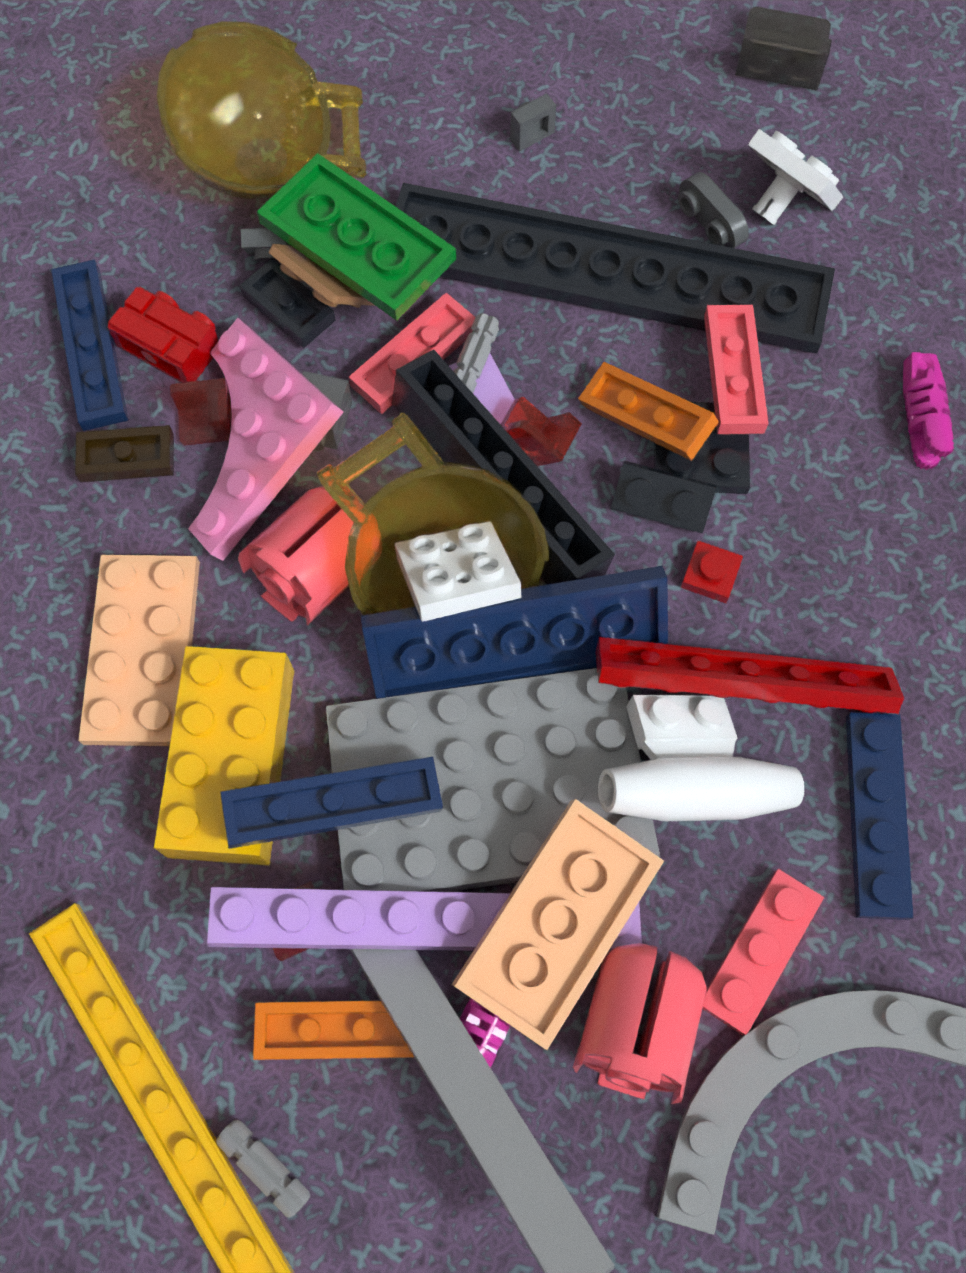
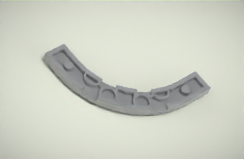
M878 990L851 991L817 997L788 1007L763 1020L749 1030L746 1035H742L720 1056L717 1063L706 1075L698 1090L689 1101L672 1146L657 1217L714 1235L731 1156L748 1119L764 1097L778 1083L800 1067L818 1058L854 1048L878 1047L917 1053L966 1067V1008L903 992Z

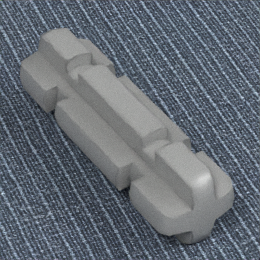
M480 313L475 317L471 327L473 331L467 336L456 363L457 369L453 370L472 393L477 385L475 381L480 378L492 348L490 344L495 341L499 331L498 319L484 313Z
M232 1121L219 1134L216 1139L217 1145L229 1158L235 1156L238 1159L236 1165L266 1197L271 1194L275 1198L273 1204L286 1217L291 1218L296 1215L309 1200V1191L297 1178L292 1181L288 1177L290 1171L260 1140L254 1142L251 1139L253 1133L242 1121Z

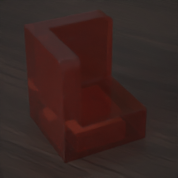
M225 378L170 385V395L178 409L179 435L182 445L229 441L232 411L229 388Z
M519 397L513 401L500 425L537 466H542L563 460L582 423L570 412L547 418L525 397Z

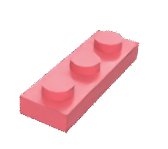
M445 293L348 377L350 387L379 413L383 414L393 405L392 398L396 369L433 349L444 360L466 341L469 333H472L471 327L475 316L448 293Z
M707 305L704 321L715 416L719 421L716 425L717 434H764L769 423L753 305Z
M777 869L707 987L702 1009L741 1035H747L824 897L780 869Z

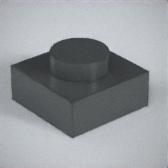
M547 93L531 102L523 103L511 112L510 141L519 152L555 133L556 104Z
M267 228L241 229V247L248 255H254V260L258 262H268L271 258L278 262L276 258L269 254L272 244L290 245Z

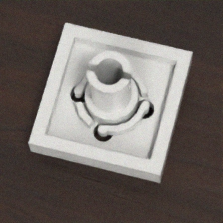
M760 129L756 132L748 145L764 163L775 170L774 173L777 177L759 202L752 208L755 212L775 225L777 219L798 191L801 193L803 191L831 211L836 208L843 196L836 188L839 179L831 174L833 171L812 155L805 162L803 160L805 155L796 149L797 145L777 130L772 137Z
M491 521L469 524L462 528L432 535H421L414 539L395 543L398 563L422 622L521 598V582Z

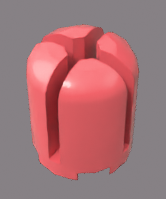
M320 486L308 490L239 552L238 561L243 573L252 568L257 578L261 581L266 589L261 597L289 621L293 622L298 616L306 618V624L309 625L375 561L379 552L380 542L370 515L357 502H350V497L347 494L333 487Z
M642 943L618 946L610 950L601 963L582 1039L576 1053L573 1065L574 1071L577 1073L583 1064L600 1073L597 1082L600 1086L640 1099H645L646 1092H649L650 1089L674 1092L671 1104L680 1103L684 1095L706 995V984L703 974L686 957L669 951L666 961H663L660 965L638 1053L633 1054L655 965L657 947Z

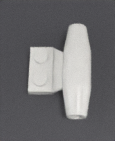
M633 695L626 705L637 747L642 749L651 760L604 769L598 782V797L601 807L605 812L665 822L741 820L798 807L804 796V781L797 768L748 758L733 757L735 741L738 738L725 699L715 696Z

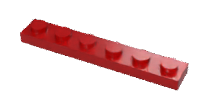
M599 637L596 648L598 683L612 684L621 688L632 686L661 689L670 693L690 692L709 694L719 698L738 697L758 699L768 703L787 702L806 704L817 708L855 709L866 713L884 712L898 714L904 701L901 688L893 669L890 667Z

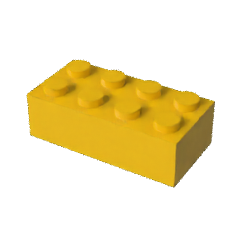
M185 646L154 849L167 858L270 866L273 841L228 849L220 792L276 783L281 780L294 669L286 653Z

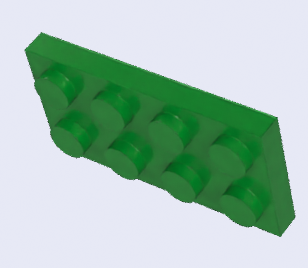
M318 153L257 211L260 224L396 321L456 260L455 247Z

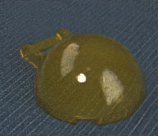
M221 21L193 30L190 40L182 44L177 50L172 47L159 72L157 106L161 129L168 145L191 175L205 186L227 196L241 199L271 198L317 153L353 178H363L366 176V161L361 158L358 108L363 104L362 90L351 85L318 82L314 70L295 52L297 44L268 27L248 22ZM328 107L341 109L344 156L327 154L331 130Z
M401 413L392 420V428L335 467L328 464L317 472L318 478L325 490L354 522L348 537L345 571L352 600L362 615L416 607L397 560L395 543L414 539L421 535H432L462 528L469 524L491 521L521 582V589L540 586L539 579L544 567V561H549V550L545 530L527 499L510 482L489 470L457 462H443L405 413ZM406 444L422 466L411 468L392 478L364 504L348 483Z

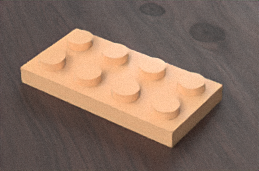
M101 555L78 740L83 745L170 746L185 646L192 647L200 565L197 556Z
M577 799L571 800L451 985L533 1042L548 1050L664 860Z

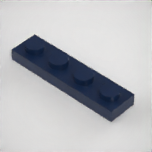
M95 259L51 269L79 425L83 431L129 421L114 341L108 329L109 315L101 273Z
M850 712L846 716L856 918L913 919L901 716L900 714Z
M433 757L220 792L228 849L437 813L443 809Z

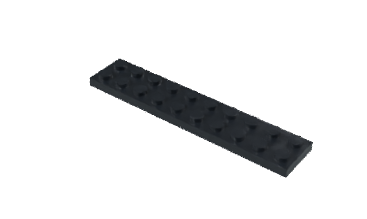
M408 183L402 184L395 207L456 248V260L440 277L706 331L704 314L707 305H753L758 342L816 354L821 346L835 268Z

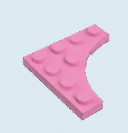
M239 318L221 335L218 343L210 352L224 373L231 398L232 418L228 449L219 477L208 500L188 528L211 555L224 561L344 413Z

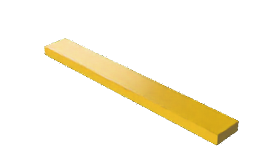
M74 903L30 932V937L221 1273H294L227 1156L217 1145L213 1132L80 905Z

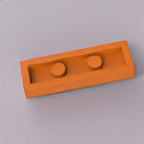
M606 362L602 363L578 398L581 404L592 412L690 461L693 460L719 422L713 412Z
M381 1001L255 1003L253 1060L415 1058Z

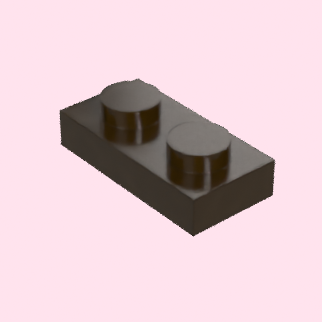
M170 425L76 432L75 475L81 483L173 476L174 433Z

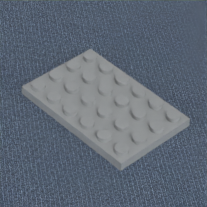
M597 668L326 706L332 773L433 757L443 809L437 813L338 830L344 890L454 892L515 883V881L520 880L567 805L574 799H577L660 858L653 819L605 812L601 807L598 797L599 777L604 769L641 762L626 708L629 702L626 688L598 683Z

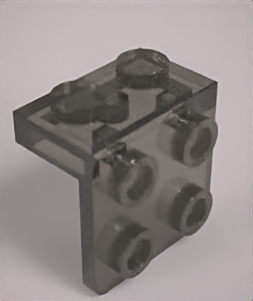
M763 7L751 8L735 75L817 91L832 40L828 39L831 28L830 22L823 18Z

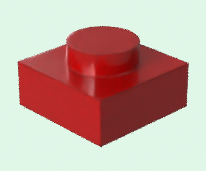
M697 541L681 588L727 603L743 556Z

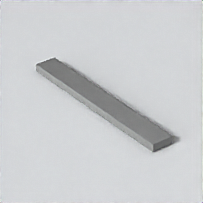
M350 949L543 1273L611 1272L614 1269V1263L416 950Z

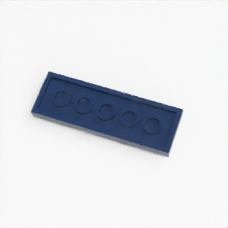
M663 566L525 588L521 589V598L423 622L416 607L361 616L362 630L376 699L597 668L596 648L599 637L668 644V583Z

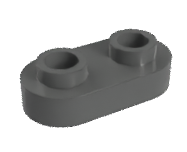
M697 172L681 182L679 187L680 194L678 195L680 208L688 217L694 216L705 228L707 238L712 244L736 248L747 241L749 230L743 214L705 173Z

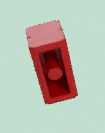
M136 287L125 300V306L120 307L108 321V329L117 347L188 387L195 383L205 370V367L212 361L213 356L210 352L219 341L215 332L216 327L206 315L199 311H193L192 314H189L180 309L176 301L165 292L157 291L153 294L142 287Z

